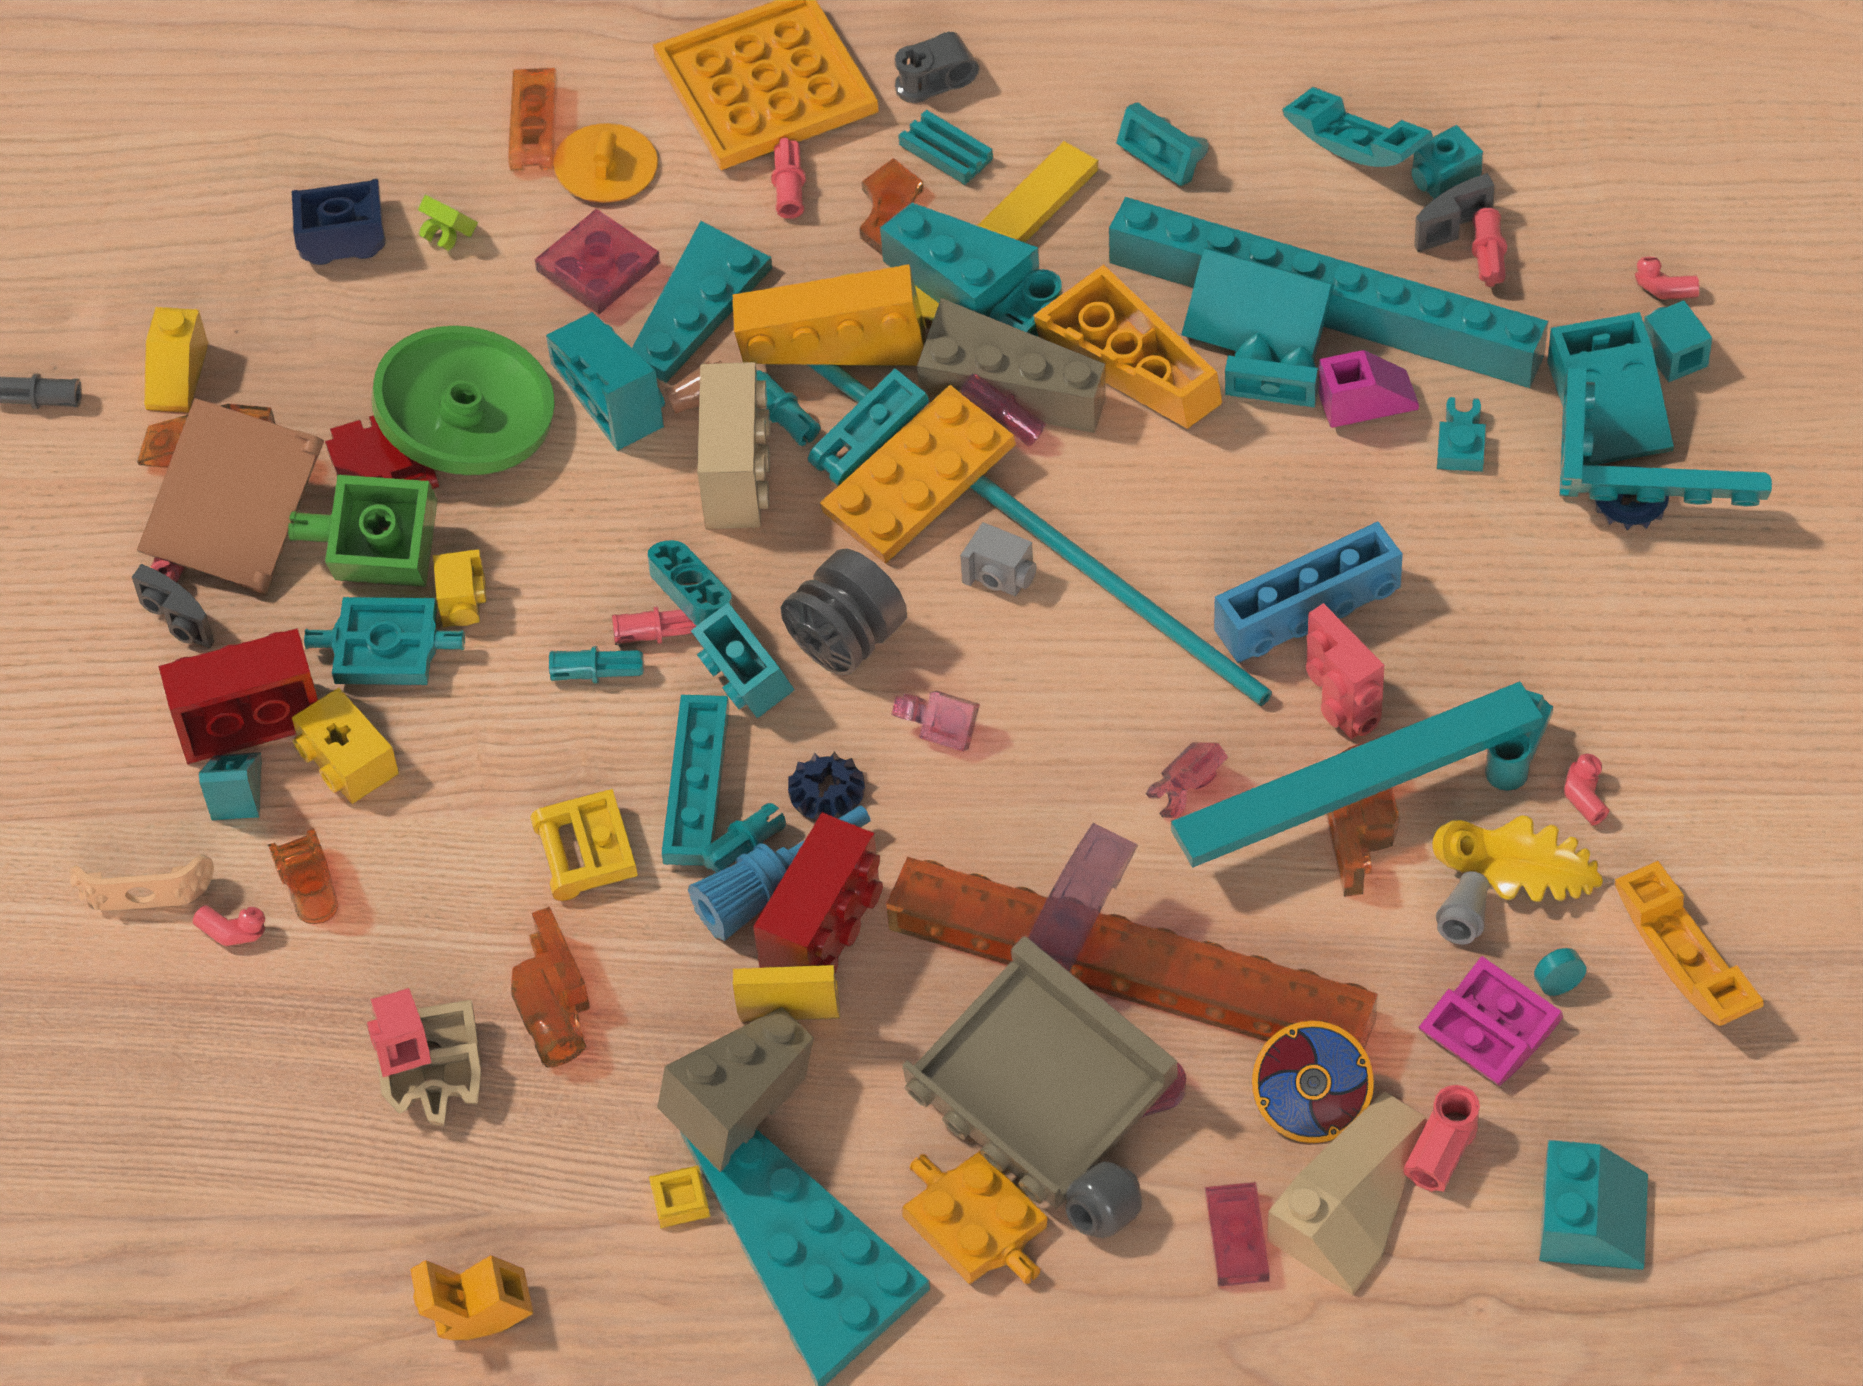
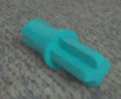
M757 370V380H766L767 408L765 409H769L770 421L772 423L778 422L799 446H805L806 441L811 443L820 432L821 426L800 407L797 403L798 398L793 392L786 393L767 373Z
M592 646L591 650L550 651L549 653L551 681L592 679L593 683H599V677L641 676L644 672V656L638 650L599 652L598 646Z
M766 803L744 821H734L729 825L727 833L703 849L701 854L705 860L704 866L716 873L728 868L736 862L738 856L748 854L753 851V847L782 831L786 826L784 814L781 813L768 822L769 816L779 808L773 803Z

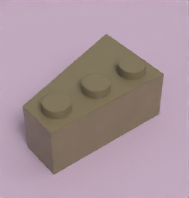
M780 1007L664 1067L657 1108L721 1172L729 1163L730 1156L743 1142L747 1143L755 1135L756 1127L768 1114L773 1115L805 1080L814 1038L783 1007Z

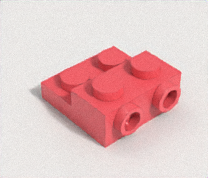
M1323 603L1310 611L1308 615L1306 671L1311 680L1317 686L1322 687V703L1320 707L1323 716L1331 726L1335 728L1340 727L1352 740L1358 735L1364 736L1369 734L1381 721L1385 665Z

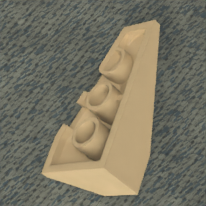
M1384 1091L1296 1176L1268 1211L1267 1241L1353 1295L1383 1257L1387 1237L1393 1219L1396 1216L1400 1197L1407 1176L1404 1175V1167L1425 1127L1426 1116Z

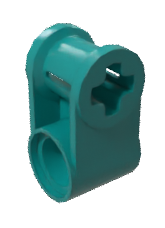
M1038 269L1030 272L1005 300L996 305L989 317L1038 337L1033 315L1063 294L1060 277L1048 269Z

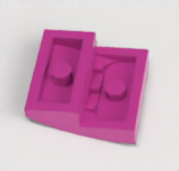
M1481 956L1454 992L1448 989L1418 1028L1500 1087L1541 1046L1564 1016L1557 1007Z

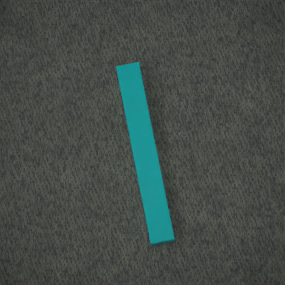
M1521 681L1175 819L1171 821V832L1190 865L1194 868L1540 728L1543 725V715Z

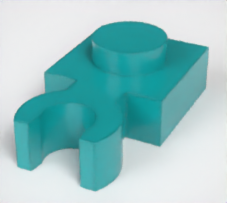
M1449 397L1447 400L1445 416L1447 422H1440L1437 469L1483 472L1486 424H1478L1481 414V402L1479 399L1473 398L1472 409L1468 412H1460L1455 408V397Z

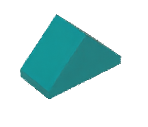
M261 752L213 755L199 772V783L211 820L259 817Z

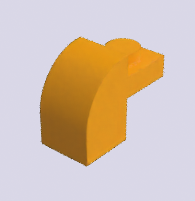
M490 1255L462 1273H457L427 1260L410 1269L414 1287L413 1298L418 1313L435 1321L439 1338L463 1341L500 1333L533 1314L524 1268Z

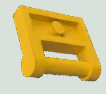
M613 789L545 806L531 814L530 820L533 830L541 837L552 879L549 885L554 899L567 901L578 896L581 891L638 876ZM572 823L584 867L570 870L559 833V828L562 825Z

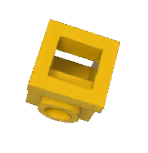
M479 549L433 555L436 597L443 627L468 626L480 622L478 604L487 603L485 574Z

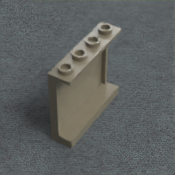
M1024 935L1011 949L1012 962L915 1065L907 1060L902 1067L905 1082L907 1083L905 1090L916 1102L926 1108L930 1104L935 1106L945 1115L942 1120L954 1134L961 1139H965L969 1135L983 1147L980 1152L993 1167L999 1171H1003L1007 1167L1021 1179L1018 1182L1020 1188L1031 1199L1039 1204L1046 1200L1054 1208L1058 1209L1066 1200V1192L1070 1184L1091 1167L1099 1164L1178 1078L1177 1060Z

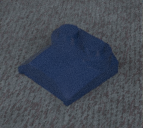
M378 178L371 181L300 191L292 190L293 233L296 250H298L299 256L303 260L315 265H324L337 259L351 257L366 259L375 256L385 246L386 238L383 227Z

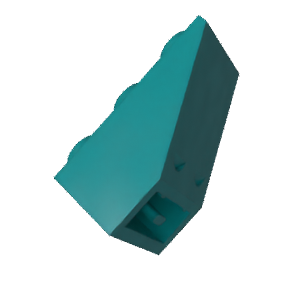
M1640 312L1552 327L1547 363L1562 406L1568 367L1587 368L1586 382H1595V402L1592 419L1585 420V428H1593L1592 456H1590V465L1605 464L1673 451L1674 445L1653 347Z

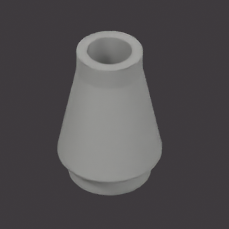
M1473 871L1464 873L1458 885L1437 911L1438 931L1449 942L1460 945L1469 944L1482 934L1485 921L1486 896L1489 889V881L1484 875Z

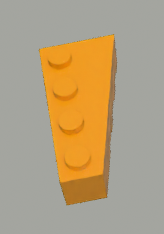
M910 264L733 295L734 333L743 363L918 365L926 342V328Z
M1104 264L1033 315L1038 337L1104 363L1105 383L1187 429L1223 403L1217 371Z

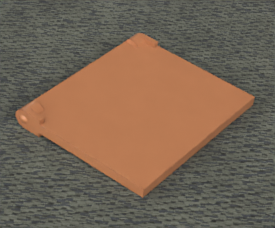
M194 398L137 551L240 585L256 593L267 594L288 538V525L294 522L290 521V514L292 511H298L324 440L315 435L298 430L295 431Z

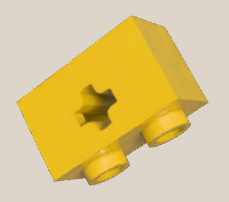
M339 687L292 717L297 735L292 741L299 755L307 763L313 760L320 767L319 773L327 787L333 793L340 790L351 804H354L399 774L392 746Z

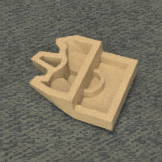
M472 1000L417 1008L424 1027L432 1063L383 1077L377 1059L382 1096L398 1114L406 1111L414 1101L421 1100L429 1123L434 1126L444 1127L448 1097L460 1096L465 1104H477L481 1078V1057Z

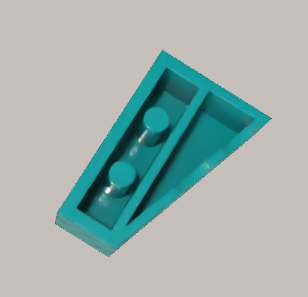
M910 203L880 227L884 263L890 267L910 264L915 286L939 303L942 298L987 317L990 316L996 305L1005 300L1024 280L1026 275L1039 269L1038 247L915 203Z

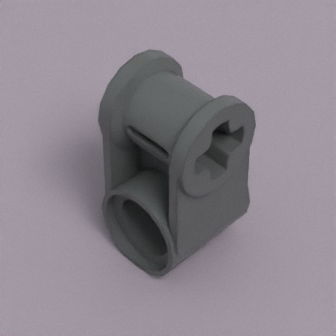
M951 31L944 32L935 38L905 46L896 53L895 66L899 71V76L895 82V91L897 96L904 101L912 103L922 102L929 97L969 85L978 75L979 64L960 35ZM910 58V64L907 65V59ZM918 83H921L920 90H918Z

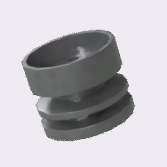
M846 548L837 550L816 570L813 575L814 580L804 581L796 592L784 600L780 607L782 620L798 646L813 661L826 670L839 675H850L863 660L871 655L875 649V644L883 643L907 618V605L900 590L891 578L875 562L859 552Z

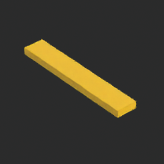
M1063 141L977 226L1025 243L1099 170L1098 160ZM915 286L925 327L930 329L939 303Z

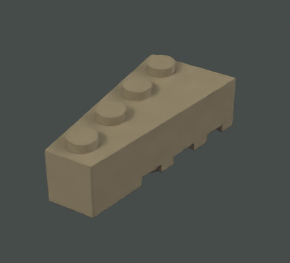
M940 299L917 365L919 388L927 394L930 402L951 385L985 413L1095 433L1106 399L1104 363L945 299Z

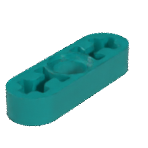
M666 540L658 542L649 548L647 554L651 578L696 626L729 602L732 606L731 592L686 544L680 541ZM687 583H698L695 585H683Z

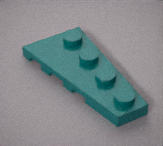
M700 221L632 346V349L655 369L657 379L667 383L733 312V295L751 292L771 271V257Z

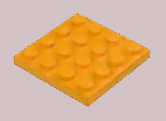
M775 0L653 44L654 56L720 171L774 151L775 145L779 144L782 138L799 142L879 112L877 98L816 0Z

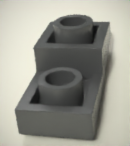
M141 564L132 576L140 605L153 614L161 615L164 613L169 631L176 639L187 644L194 642L211 648L215 641L207 615L200 604L177 582L159 571Z

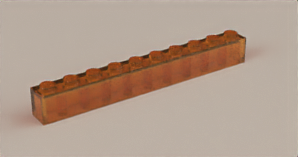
M907 857L886 903L888 925L891 931L1006 965L1012 962L1011 949L1025 935L1091 990L1266 1042L1275 1033L1289 1025L1304 1021H1321L1344 1029L1356 1038L1365 1050L1376 1021L1378 994L1368 991L1359 984H1343L1322 978L1317 973L1308 969L1295 970L1274 964L1263 956H1247L1226 950L1215 942H1199L1178 936L1167 928L1157 927L1154 929L1131 922L1128 918L1119 914L1106 915L1086 909L1074 901H1058L1038 895L1035 891L1026 887L1014 888L993 882L988 877L978 873L966 874L952 870L933 860L921 861Z

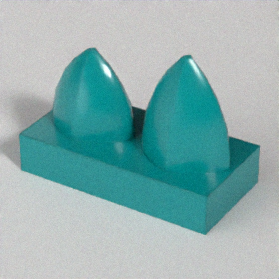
M1138 102L1126 107L1116 140L1117 145L1179 186L1192 181L1197 162L1202 160L1209 150L1207 139L1188 136L1171 125L1169 119L1156 115Z
M1257 332L1241 345L1235 356L1228 355L1225 367V395L1315 408L1318 394V368H1316L1313 358L1303 346L1292 350L1280 363L1272 362L1270 348L1261 333Z

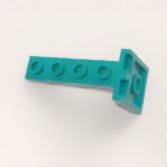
M1568 367L1563 392L1559 496L1578 497L1579 492L1589 493V498L1593 500L1612 501L1618 499V494L1637 495V501L1648 503L1665 501V496L1684 497L1685 503L1696 505L1712 503V498H1731V504L1736 506H1757L1760 504V500H1768L1772 491V479L1765 472L1590 465V456H1592L1593 428H1585V420L1592 419L1595 402V382H1586L1587 368Z

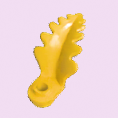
M1525 815L1519 816L1495 830H1487L1464 820H1452L1439 827L1433 837V852L1440 862L1463 874L1473 871L1484 875L1488 879L1489 884L1503 899L1515 898L1521 886L1525 888L1531 900L1535 902H1540L1543 899L1547 886L1554 898L1559 901H1563L1566 898V889L1571 897L1578 899L1581 897L1582 890L1585 894L1591 895L1594 887H1601L1603 884V877L1597 871L1598 861L1593 860L1588 863L1590 858L1589 849H1580L1575 853V849L1578 846V840L1575 837H1569L1558 846L1559 829L1555 825H1548L1538 834H1534L1533 820Z

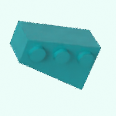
M591 312L546 335L551 365L617 451L664 427L661 408L665 406V400L658 388L655 369L623 341L610 325H606Z

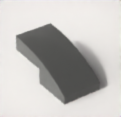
M1488 173L1456 185L1424 207L1416 216L1414 246L1417 252L1459 240L1460 224L1472 221L1474 213L1479 209L1493 208L1495 185Z

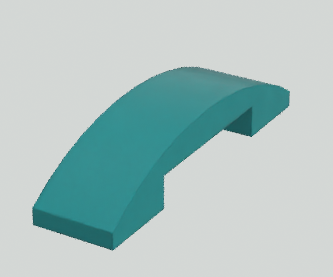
M1315 87L1310 88L1282 109L1284 117L1315 143L1344 159L1367 166L1388 167L1401 163L1433 139L1432 131L1400 120L1391 128H1387L1345 111L1342 97Z

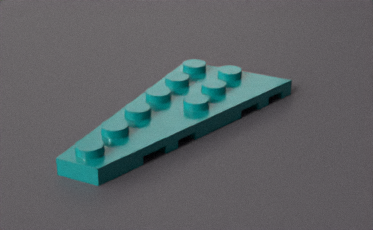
M757 1129L755 1135L747 1143L743 1142L730 1156L729 1163L721 1172L681 1132V1136L696 1164L699 1165L706 1183H709L720 1203L727 1222L734 1229L755 1274L773 1307L778 1311L797 1352L801 1354L810 1370L811 1377L816 1386H825L930 1290L929 1280Z

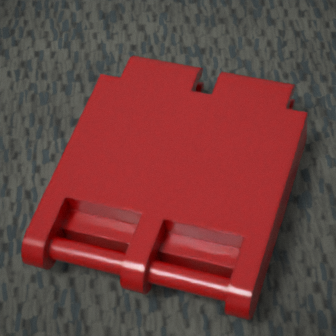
M374 415L369 416L371 427L365 429L360 419L330 428L332 439L325 441L336 476L349 475L429 481L432 489L439 488L434 469L410 459L394 447L380 430Z

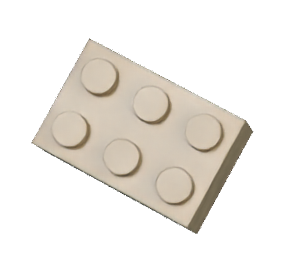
M755 362L700 364L697 473L705 529L761 527V509H769L768 481L764 480H766V472H770L769 445L762 444H766V436H770L769 409H761L767 408L766 380H757Z

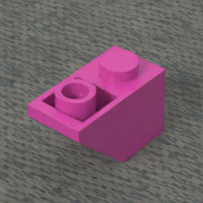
M1365 350L1319 360L1318 394L1330 428L1419 410V403L1406 369Z

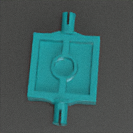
M343 597L340 617L335 623L333 630L305 629L304 646L305 649H333L332 676L334 684L428 685L430 664L436 650H464L465 631H437L436 618L438 608L435 598Z

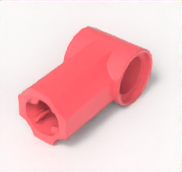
M1450 1085L1441 1089L1435 1096L1433 1111L1404 1167V1175L1409 1177L1416 1186L1430 1192L1437 1190L1445 1191L1467 1145L1471 1144L1477 1134L1480 1104L1478 1097L1472 1090L1466 1086ZM1457 1112L1467 1118L1462 1121H1452L1446 1118L1445 1115Z

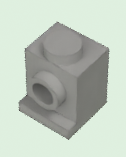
M982 522L960 555L962 583L971 586L974 580H977L991 590H1001L1017 596L1021 588L1027 589L1030 586L1036 573L1037 566L1033 562L1031 541Z

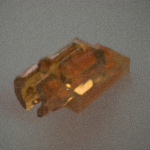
M1357 744V745H1354V746H1352V747H1349V748H1347L1346 750H1344L1343 752H1345V751H1347V750H1350V749H1352V748H1355V747H1357V746H1360V745H1362V744ZM1393 787L1326 814L1344 897L1363 894L1364 875L1372 874L1370 851L1385 849L1394 844L1400 816Z
M549 906L531 913L535 933L528 935L535 957L514 966L511 978V996L528 1034L532 1036L535 1042L534 1046L540 1060L547 1068L566 1064L577 1058L585 1050V1037L580 1028L578 1013L590 1009L585 982Z

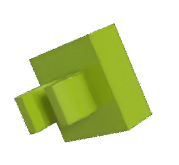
M426 194L417 209L431 217V219L426 220L422 224L419 236L431 242L435 233L441 229L442 236L437 245L447 251L451 250L456 243V231L471 238L478 224L477 221Z

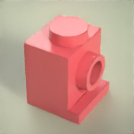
M410 988L371 999L375 1020L366 1023L373 1048L377 1053L382 1076H390L432 1063L424 1027Z

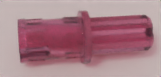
M971 374L960 389L964 397L989 414L1028 447L1038 439L1043 432V428L1046 426L1043 420H1040L1017 403L1015 395L1009 394L1006 397L977 374Z

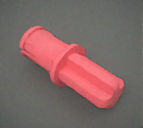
M782 138L780 143L774 147L775 170L771 175V180L774 187H776L777 214L782 218L794 219L804 212L802 186L806 181V175L803 169H801L799 143L797 141H789L788 138Z
M1482 208L1476 211L1473 215L1474 218H1472L1475 232L1472 253L1477 258L1479 279L1485 282V286L1494 287L1496 283H1503L1506 279L1504 255L1507 252V242L1501 233L1500 213L1493 208Z
M658 606L653 607L654 611L612 615L615 645L657 640V643L660 644L662 643V637L693 634L691 630L696 625L681 609L659 612Z

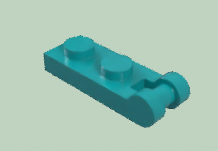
M894 368L811 449L808 455V462L819 471L826 470L830 473V480L839 486L930 402L927 394ZM843 447H846L849 451L841 459L837 457V453Z

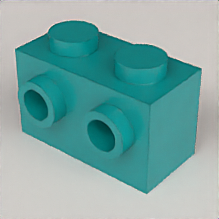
M729 602L691 630L703 647V650L696 655L713 677L720 672L723 673L729 682L722 688L739 710L747 705L758 719L795 690L782 670Z

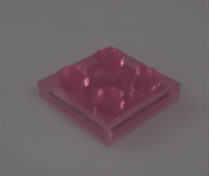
M597 208L534 259L538 273L598 315L661 263L658 250Z

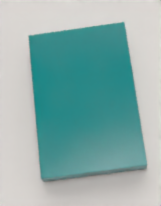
M1204 248L1181 335L1238 351L1248 338L1259 332L1270 348L1272 362L1280 363L1288 353L1300 346H1303L1313 360H1315L1335 283L1215 249Z

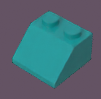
M1548 1140L1544 1168L1539 1261L1644 1270L1648 1174L1601 1144Z

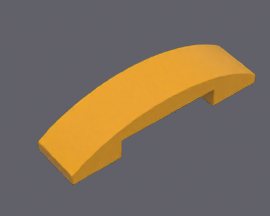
M1655 861L1615 879V887L1644 942L1675 986L1705 1017L1718 1026H1722L1764 1006V1000L1737 965L1731 968L1727 966L1683 907L1684 894L1659 861Z

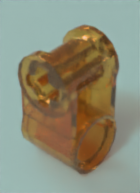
M314 828L307 830L306 836L280 846L275 842L268 844L282 885H285L299 919L308 924L324 923L331 919L337 912L338 899L323 849Z

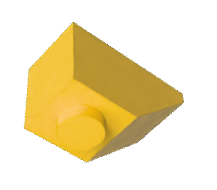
M155 307L146 338L144 395L146 410L189 413L208 348L207 336L198 309Z

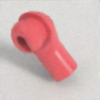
M1643 257L1638 260V272L1635 273V279L1639 286L1655 297L1662 300L1699 297V280L1697 275L1669 277L1660 271L1661 262L1658 258Z
M1582 754L1577 762L1571 764L1568 770L1564 793L1566 798L1583 817L1594 826L1601 823L1610 811L1595 794L1599 780L1598 775L1602 772L1603 766L1599 758L1593 754Z

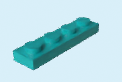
M681 695L661 853L663 864L704 866L705 860L701 853L705 847L714 842L729 716L728 696Z

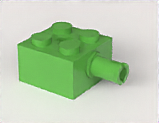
M337 475L332 514L298 513L297 511H292L289 519L294 521V524L289 523L288 525L290 541L328 542L325 563L337 581L426 587L438 499L429 481Z

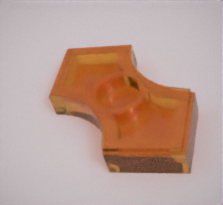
M894 158L862 181V192L870 199L873 207L869 217L860 225V239L882 256L880 227L910 203H914L916 198L924 191L923 180Z

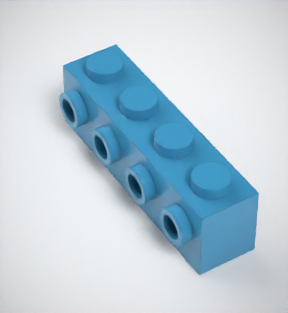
M1377 521L1215 596L1214 631L1237 663L1253 656L1265 655L1276 645L1294 637L1300 638L1307 635L1309 612L1323 603L1340 619L1348 616L1356 608L1375 599L1387 598L1396 589L1401 588L1403 554Z

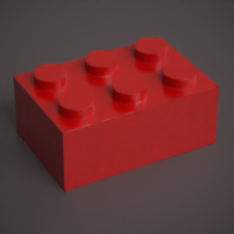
M298 628L285 632H274L263 638L241 644L227 645L219 650L193 657L179 658L174 662L158 666L169 710L187 764L212 758L213 755H224L296 735L292 717L318 701Z
M825 813L820 814L753 926L759 968L834 965L836 974L839 964L838 957L845 946L851 947L854 944L860 931L863 914L867 908L873 909L876 906L883 890V882L879 881L880 855L876 852L874 832Z

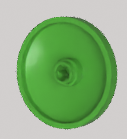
M441 326L411 334L397 342L383 356L378 364L373 381L372 410L384 436L394 447L410 459L442 472L460 475H482L514 467L538 450L547 437L554 411V393L546 371L534 356L519 344L488 330L468 326Z

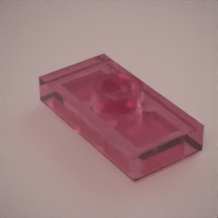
M1256 1182L1205 1187V1200L1218 1287L1268 1282L1270 1280V1271Z

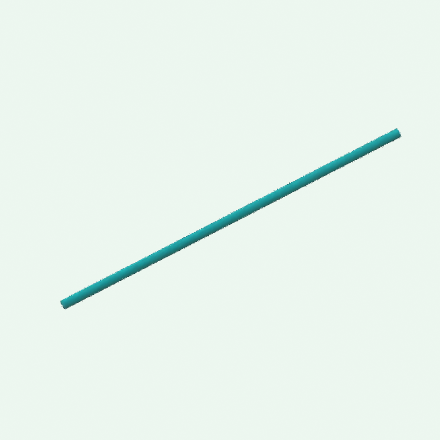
M808 365L857 403L871 392L870 389L838 365ZM982 475L970 486L972 490L1258 705L1263 706L1268 702L1272 695V691L986 476Z

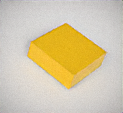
M699 1165L649 1176L660 1228L710 1217Z

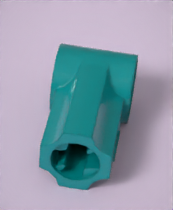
M1526 690L1543 715L1542 727L1487 749L1485 774L1492 786L1500 790L1510 791L1520 788L1527 781L1529 765L1553 715V706L1544 699L1543 695Z

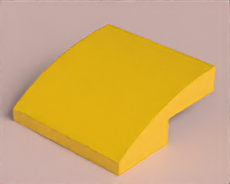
M834 965L733 969L734 998L741 1022L755 1021L780 1007H783L795 1020L840 1018L838 983L835 980Z

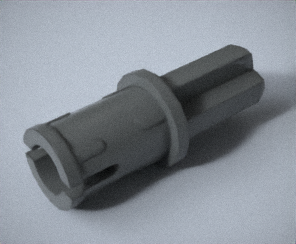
M37 373L33 374L31 378L0 377V403L31 404L33 409H40V405L80 406L82 385L79 378H42Z

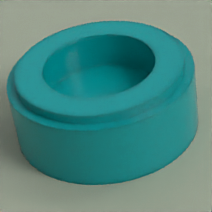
M1561 948L1550 952L1540 960L1535 968L1534 978L1546 995L1557 996L1576 987L1584 978L1587 967L1576 950Z

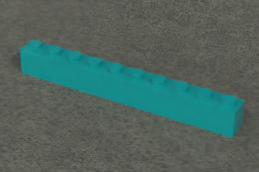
M1128 197L1124 198L1109 226V263L1193 288L1203 249L1211 248L1335 283L1324 327L1530 388L1545 356L1548 321Z

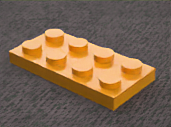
M949 385L820 502L822 511L886 564L1016 445L1014 435L958 390Z

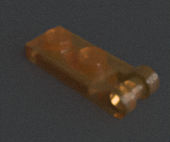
M556 68L513 69L508 149L510 171H524L525 166H540L541 170L554 169L557 99ZM524 144H539V148L524 149Z

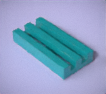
M927 109L921 114L920 122L914 120L910 124L909 132L903 130L898 135L901 147L964 185L993 160L992 148ZM922 137L923 139L937 146L939 148V151L933 148L932 146L928 145L927 143L923 142L919 138ZM955 157L956 159H958V160H960L961 162L965 163V164L968 165L969 167L967 168V167L963 166L962 164L958 163L957 161L953 160L952 158Z

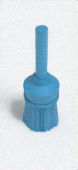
M861 805L839 818L858 827H863L871 821L868 812ZM805 840L789 850L782 847L777 851L763 843H759L753 847V851L738 856L735 865L688 886V893L690 894L695 912L715 938L726 941L765 908Z

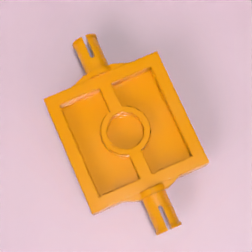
M980 1151L955 1169L942 1172L924 1153L919 1155V1159L916 1157L909 1167L910 1170L927 1187L923 1192L903 1205L902 1217L969 1285L989 1270L1000 1268L1004 1265H1007L1026 1285L1031 1283V1278L1034 1281L1038 1277L1041 1268L1023 1252V1249L1028 1241L1047 1228L1048 1217L1001 1171L993 1167Z

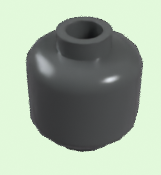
M1104 1161L1094 1165L1075 1179L1066 1192V1213L1068 1219L1079 1232L1104 1239L1116 1234L1133 1221L1142 1209V1195L1138 1179L1130 1170L1111 1162Z

